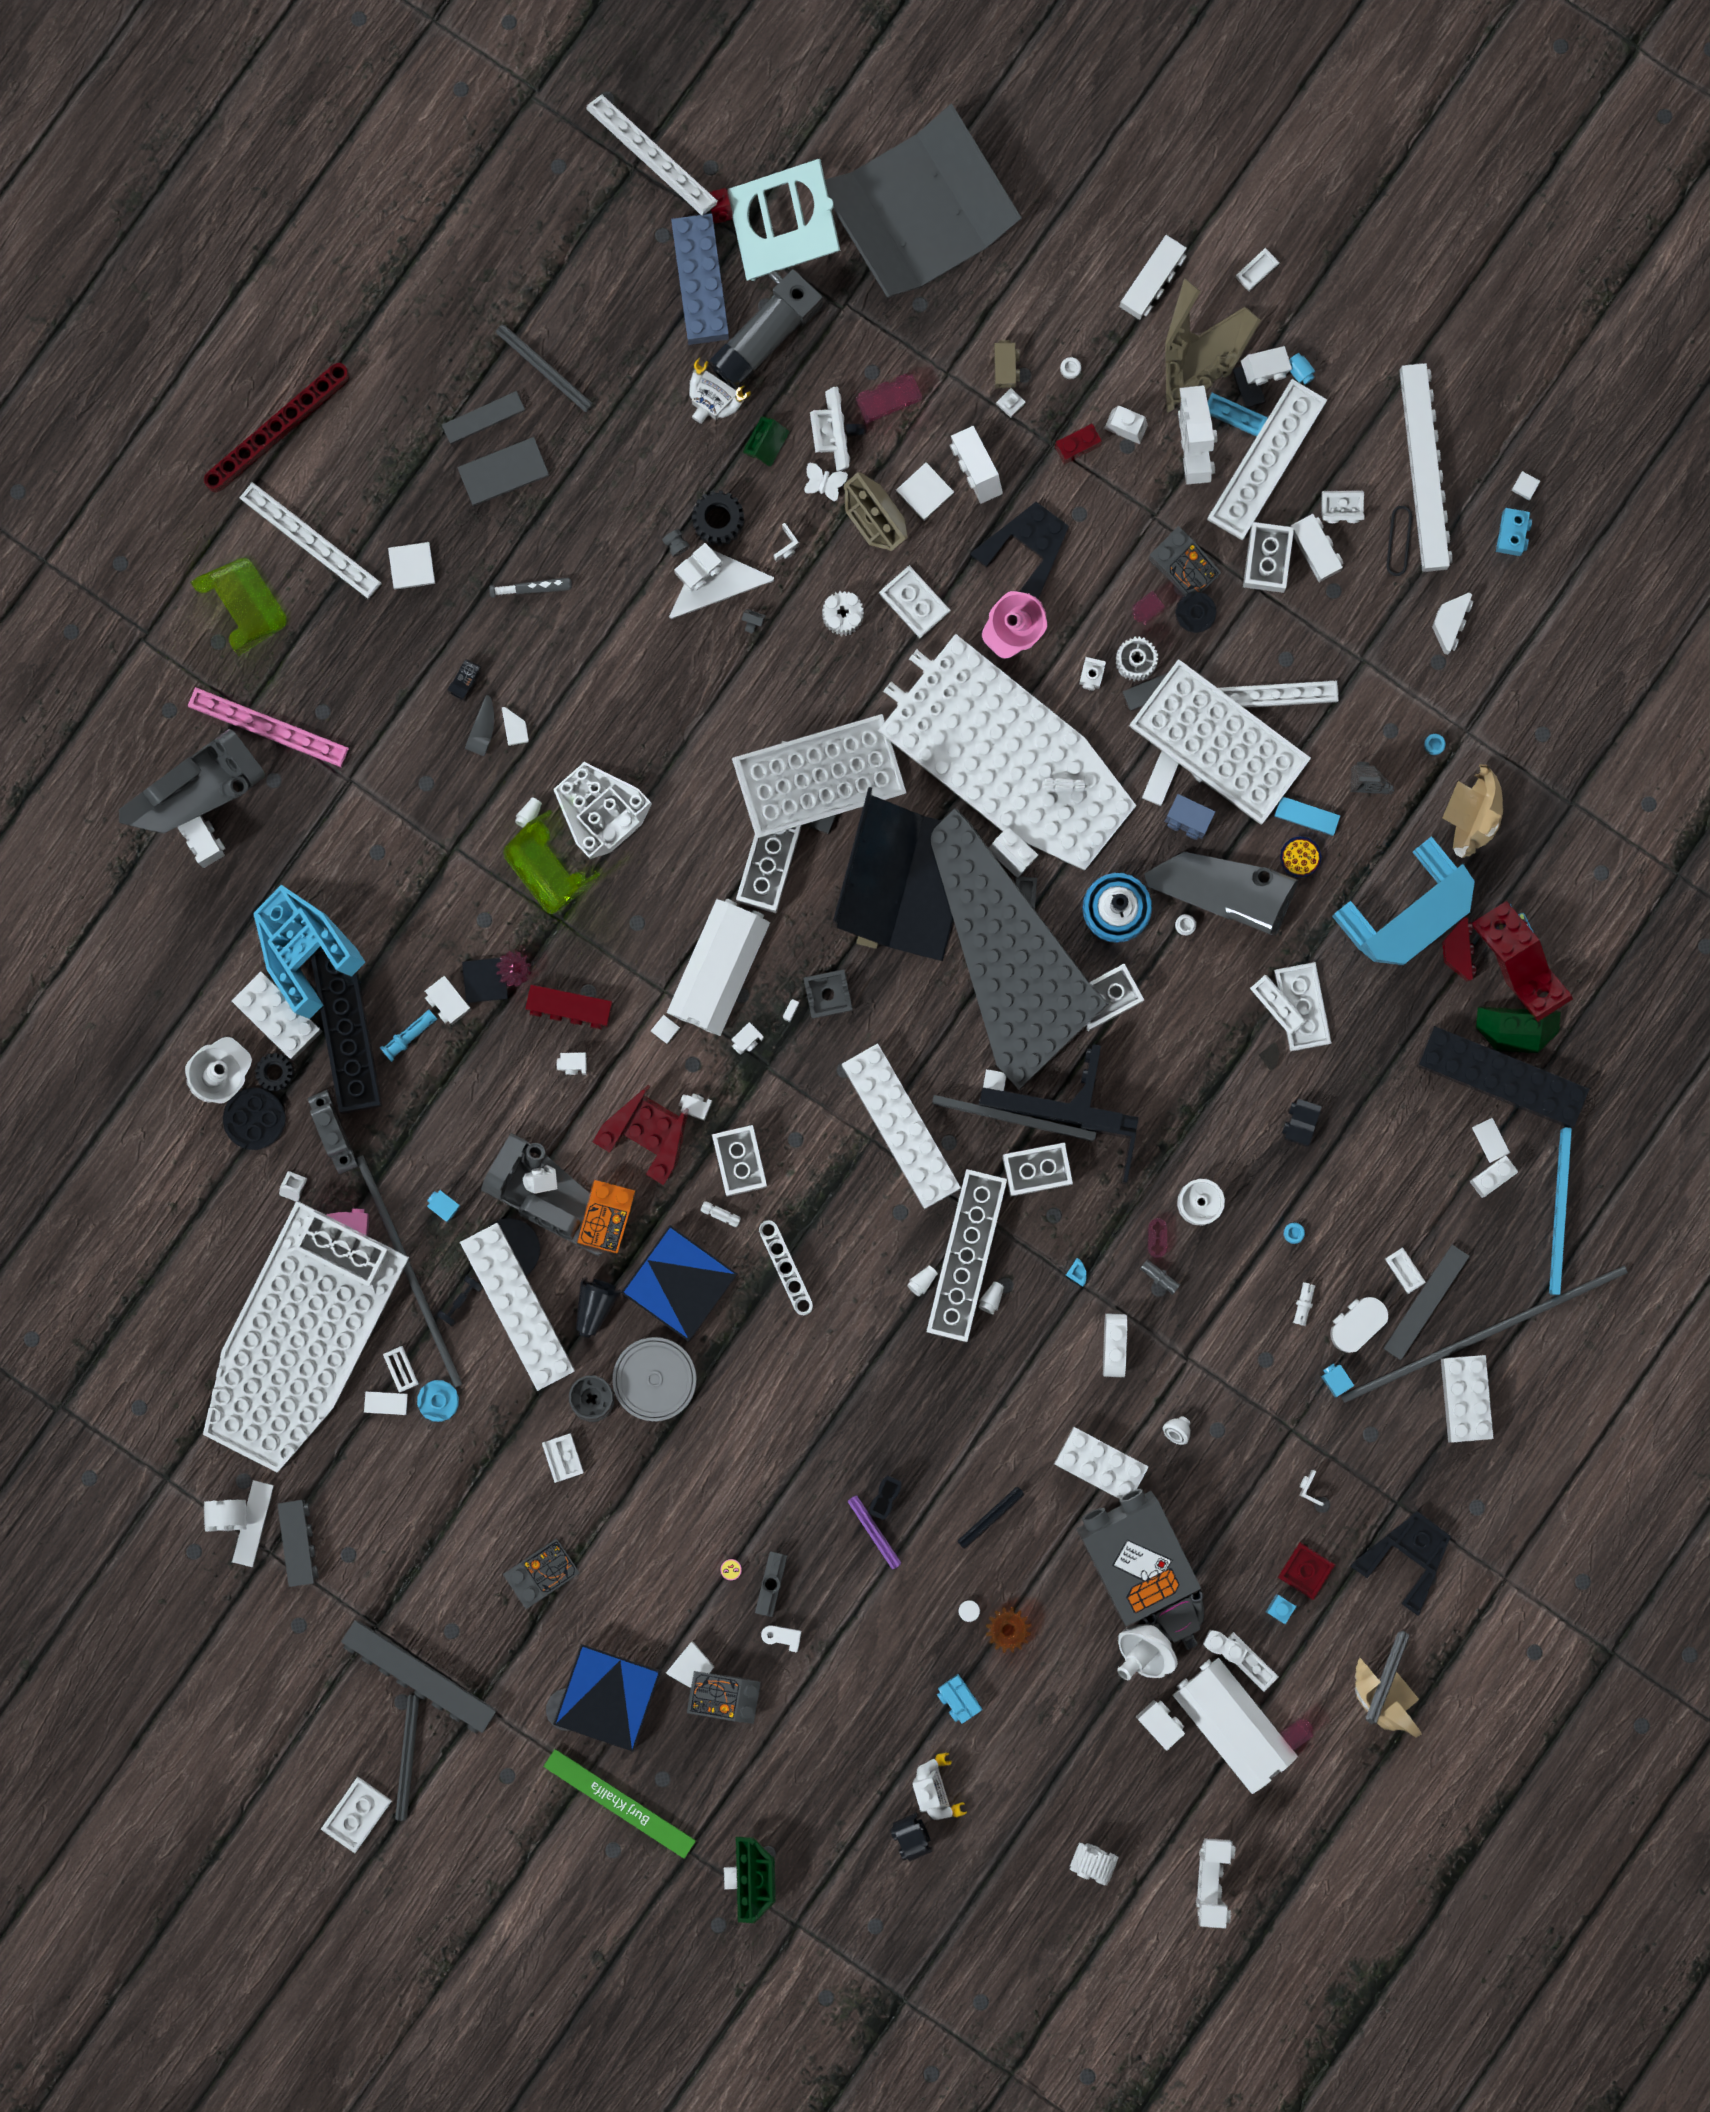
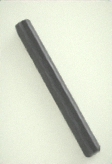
M1404 1631L1397 1633L1380 1678L1381 1683L1377 1686L1365 1719L1370 1724L1378 1722L1409 1640V1634Z

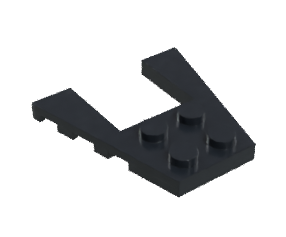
M1035 502L972 551L970 556L987 568L1009 537L1013 536L1043 559L1019 591L1029 593L1039 599L1069 526L1038 502Z
M1415 1511L1350 1566L1368 1579L1392 1545L1425 1569L1401 1602L1402 1605L1419 1616L1451 1536L1421 1513Z

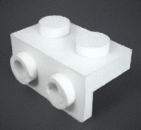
M1322 491L1321 516L1327 523H1338L1339 520L1358 523L1359 520H1364L1363 491Z

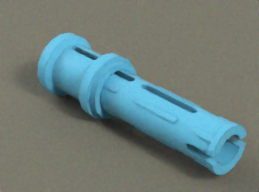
M428 1009L399 1035L395 1034L393 1039L387 1045L381 1046L380 1049L392 1062L398 1053L406 1050L408 1044L435 1022L437 1018Z

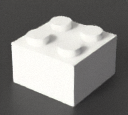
M1153 1700L1136 1718L1167 1751L1185 1734L1182 1730L1185 1726L1175 1716L1171 1718L1168 1715L1170 1710L1163 1702L1159 1701L1157 1703Z

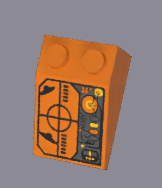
M594 1180L577 1243L618 1253L635 1190Z

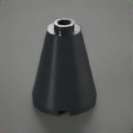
M584 1277L580 1282L576 1329L579 1331V1335L591 1338V1335L594 1336L599 1331L618 1300L621 1290L615 1291L616 1286L598 1279L588 1282V1277Z

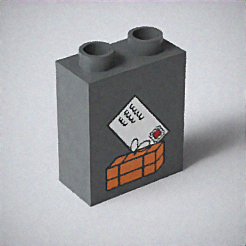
M1136 1489L1123 1495L1119 1500L1122 1506L1106 1513L1104 1508H1098L1087 1513L1082 1518L1084 1525L1076 1528L1125 1626L1201 1589L1159 1501L1151 1491L1144 1494L1142 1489Z

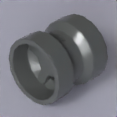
M680 529L670 532L662 539L666 546H670L672 557H677L690 548L688 542L682 539L683 534Z

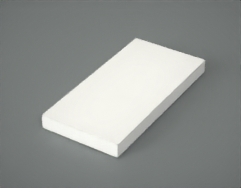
M1316 962L1274 970L1278 989L1307 1021L1293 1035H1289L1286 1031L1290 1052L1331 1044Z

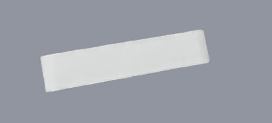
M764 1221L759 1227V1232L791 1303L799 1315H808L813 1309V1304L781 1233L773 1221ZM770 1224L774 1227L775 1231L771 1236L764 1235L763 1227ZM776 1243L783 1246V1252L780 1255H775L771 1251L772 1246ZM784 1262L792 1265V1270L788 1274H783L780 1271V1266ZM793 1281H797L801 1285V1289L797 1293H792L789 1290V1284ZM801 1300L808 1301L810 1305L806 1312L798 1310L797 1305Z

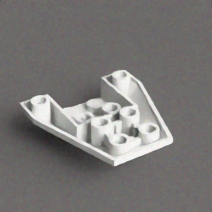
M583 762L553 789L577 846L590 859L611 853L642 825L652 805L638 788L586 762Z

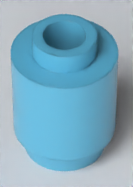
M1297 353L1289 359L1292 367L1290 372L1298 383L1301 384L1303 382L1306 385L1315 378L1313 374L1316 371L1305 356Z

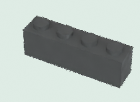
M305 1500L277 1503L288 1585L293 1587L316 1583L319 1573L318 1567L314 1566L313 1563L316 1551L315 1546L311 1545L310 1537H313V1529L307 1520V1516H310L309 1504H305Z

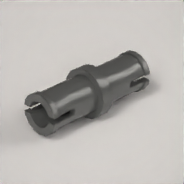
M1149 1259L1140 1268V1270L1154 1280L1156 1285L1160 1284L1172 1295L1181 1285L1168 1276L1164 1269H1159Z

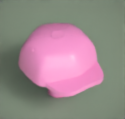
M1010 591L991 609L989 620L982 632L983 641L1001 658H1010L1022 650H1027L1047 630L1046 611L1042 603L1029 593Z

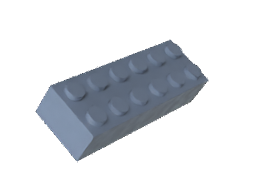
M712 214L671 219L688 345L729 340Z

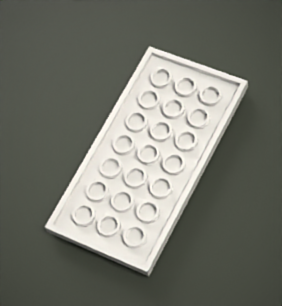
M1179 659L1129 725V727L1261 825L1311 759Z
M880 714L732 758L756 839L863 807L868 787H872L873 796L883 800L906 794L891 741L878 732L885 723L883 715Z

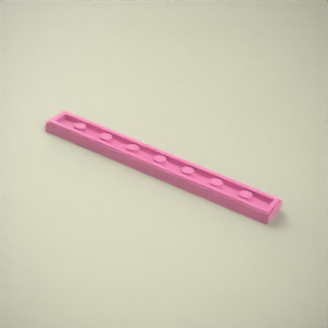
M196 687L188 704L189 708L338 767H342L349 750L348 747Z

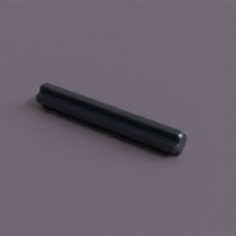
M1015 1487L958 1539L959 1545L964 1549L967 1548L1023 1497L1024 1492L1019 1487Z

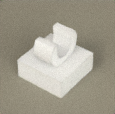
M1010 388L996 404L1012 418L1025 404V401Z

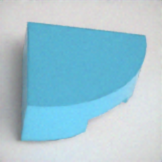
M1077 1258L1066 1276L1083 1287L1086 1282V1269Z

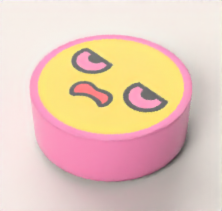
M728 1559L721 1565V1574L725 1579L735 1580L740 1576L742 1568L738 1561Z

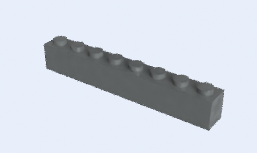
M358 1620L353 1622L341 1641L345 1644L344 1649L352 1654L356 1651L362 1655L361 1660L369 1665L376 1664L380 1667L379 1671L388 1677L393 1675L397 1678L396 1682L405 1688L410 1686L415 1689V1695L422 1699L427 1697L432 1700L431 1705L440 1711L446 1709L450 1712L449 1716L457 1722L463 1720L468 1724L467 1728L476 1734L479 1731L481 1733L485 1731L497 1712L495 1708Z

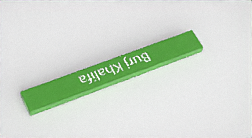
M554 1749L543 1766L682 1858L686 1857L696 1841L557 1749Z

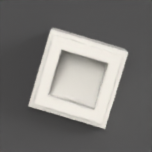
M288 1171L280 1186L279 1195L293 1201H299L307 1178Z

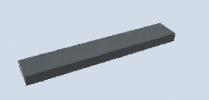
M1454 1245L1450 1246L1383 1347L1385 1351L1399 1360L1403 1358L1469 1258V1255Z

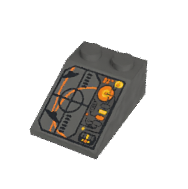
M1179 526L1148 558L1184 595L1190 592L1202 593L1221 574L1220 570L1201 548Z
M556 1538L503 1575L524 1607L528 1609L577 1576L580 1572Z
M694 1671L687 1713L754 1724L761 1682L747 1678Z

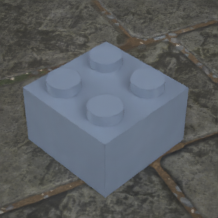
M1177 794L1164 822L1168 823L1167 826L1175 831L1181 829L1187 832L1186 836L1194 840L1202 839L1215 811Z

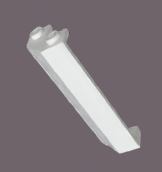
M716 899L667 1010L668 1014L682 1021L694 1024L707 1032L721 1036L770 922L763 919V914L754 910L751 913L737 907V903L726 899L725 902Z
M1218 1657L1213 1662L1208 1660L1199 1667L1201 1671L1191 1680L1184 1679L1177 1685L1178 1690L1173 1696L1253 1794L1267 1785L1279 1772H1283L1298 1756Z

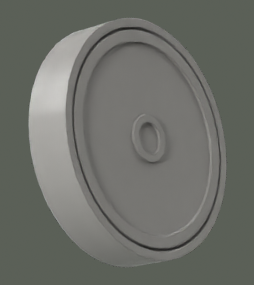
M651 1337L634 1342L622 1352L613 1370V1388L619 1403L631 1415L642 1420L663 1421L678 1415L688 1406L695 1393L697 1375L694 1363L681 1346L668 1339Z

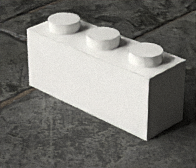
M1311 514L1291 525L1294 528L1293 537L1319 583L1342 570L1343 560L1338 553L1335 554L1333 551V542L1328 535L1325 536L1322 529L1324 527L1318 517L1315 518L1314 514Z

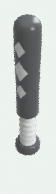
M558 578L517 583L512 586L495 587V585H490V597L494 598L496 595L510 593L526 594L566 591L572 588V581L570 578Z

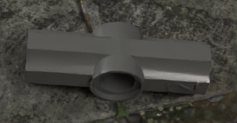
M770 1551L755 1613L773 1617L787 1555ZM773 1578L777 1581V1587L774 1590L766 1588L765 1582L767 1579Z

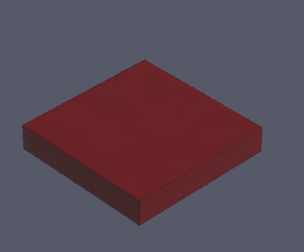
M1299 1542L1277 1578L1314 1600L1335 1564Z

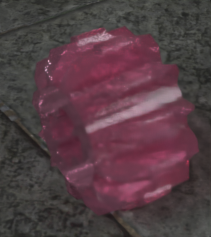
M510 951L506 953V956L503 955L499 958L501 962L497 963L496 966L500 968V971H497L496 974L502 975L500 982L506 981L507 986H513L514 984L516 987L520 986L521 982H527V976L532 973L527 969L531 966L530 963L525 962L527 956L521 957L520 952L513 953Z

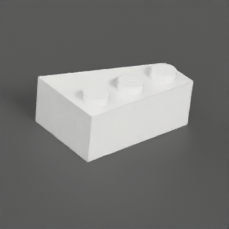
M974 426L952 435L953 444L950 445L954 456L958 455L962 472H966L968 476L967 481L971 489H974L980 504L1003 494L999 474Z

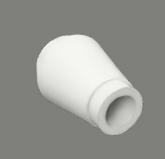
M531 798L516 815L517 819L515 822L522 828L529 830L535 824L542 803L535 798Z
M928 1266L912 1277L907 1286L917 1296L925 1294L938 1273L931 1266Z
M993 1282L979 1300V1308L987 1313L994 1314L999 1308L1004 1286Z

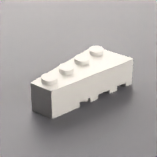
M199 816L178 826L183 837L187 839L186 843L190 850L196 855L195 859L203 868L225 856L222 851L225 847L219 838L216 840L212 833L215 830L209 820L205 822L203 817Z

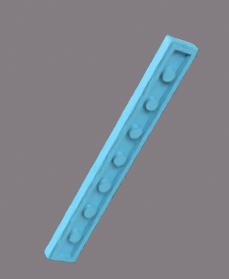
M1562 1128L1560 1130L1549 1286L1550 1295H1560L1572 1128Z

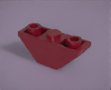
M1468 917L1461 919L1442 942L1444 963L1466 982L1473 980V976H1476V967L1471 961V955H1474V945L1470 943L1469 935H1472L1471 922L1468 923Z

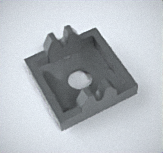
M844 970L803 978L812 1019L852 1011ZM827 988L832 989L834 992L833 999L829 1001L824 1000L822 997L823 990Z

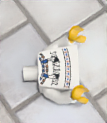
M698 358L694 363L695 370L690 380L689 396L692 398V404L698 408L692 418L702 424L708 415L717 420L719 417L724 418L736 413L744 402L743 399L748 398L751 392L749 391L743 395L742 389L745 386L735 390L708 371L703 372L709 363L706 361L704 367H701L699 365L700 358Z
M949 1753L937 1754L935 1759L920 1765L917 1769V1776L913 1781V1788L921 1812H927L934 1820L949 1818L952 1815L959 1817L967 1813L960 1810V1806L965 1805L963 1802L949 1807L938 1766H948L952 1763V1761H945V1756L949 1755Z

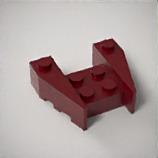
M647 1085L602 1124L593 1143L610 1153L616 1147L622 1135H625L657 1155L646 1175L664 1185L679 1162L689 1109L686 1108L680 1116L676 1115L645 1096L651 1087Z

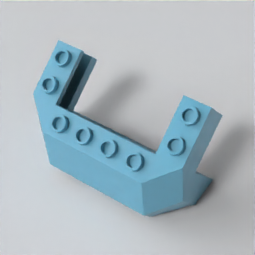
M1432 836L1417 847L1413 854L1438 883L1377 933L1351 901L1332 916L1356 947L1374 962L1397 965L1406 964L1470 912L1475 881L1464 864L1458 868L1453 864Z

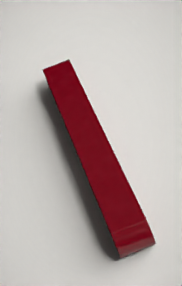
M335 363L210 469L204 476V483L212 492L223 490L349 381L347 368L341 363ZM342 370L344 371V376L342 378H335V372ZM321 384H328L329 388L327 391L321 392L318 390ZM306 397L313 398V402L310 405L303 404V400ZM291 410L298 412L297 416L293 419L287 417ZM278 423L282 425L280 431H272L273 425ZM260 437L266 438V442L263 445H257L256 441ZM245 450L251 452L247 459L241 458V453ZM228 464L235 465V469L232 472L225 471V467ZM218 477L219 483L215 486L210 485L211 478Z

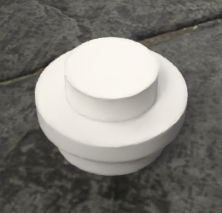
M1181 915L1176 920L1175 928L1181 935H1190L1196 928V921L1190 915Z

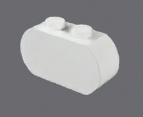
M1367 1297L1359 1301L1356 1298L1348 1306L1350 1310L1345 1315L1341 1313L1333 1320L1335 1325L1331 1327L1330 1336L1337 1349L1348 1353L1358 1351L1387 1323L1388 1311L1380 1300Z
M1105 1314L1103 1376L1125 1377L1127 1314Z

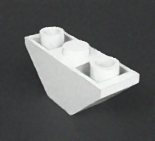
M1471 593L1464 594L1442 604L1438 610L1432 628L1444 654L1448 655L1451 650L1455 651L1459 641L1456 638L1458 631L1462 632L1466 623L1463 617L1465 612H1470L1474 602L1470 600L1472 597Z

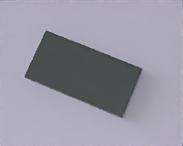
M534 437L457 467L473 506L549 476Z

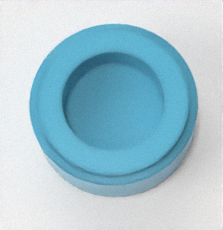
M1439 734L1429 735L1424 742V748L1430 755L1442 753L1446 745L1444 738Z
M1290 1223L1285 1227L1283 1235L1287 1242L1296 1244L1303 1240L1305 1230L1298 1223Z

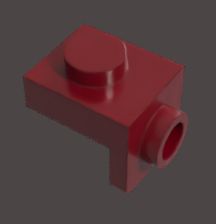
M726 188L709 192L717 200L716 206L710 209L713 223L732 220L733 214Z

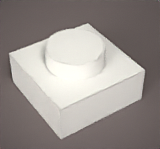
M724 1867L725 1889H737L736 1867Z

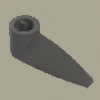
M488 695L485 696L465 746L466 750L482 756L486 755L494 727V709L492 699Z

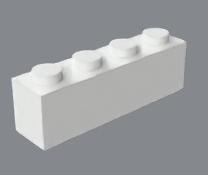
M1165 235L1122 299L1120 307L1141 320L1143 315L1147 317L1153 308L1151 305L1153 300H1158L1164 292L1162 287L1165 282L1170 283L1176 274L1173 271L1177 265L1181 266L1187 257L1185 255L1186 247Z

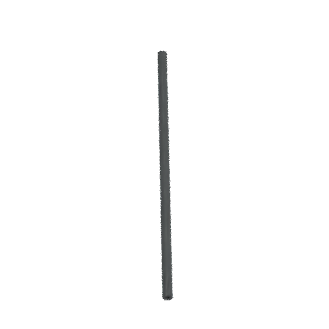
M360 1156L356 1158V1161L396 1251L406 1255L365 1158ZM408 1260L404 1267L405 1274L454 1387L462 1385L461 1379Z

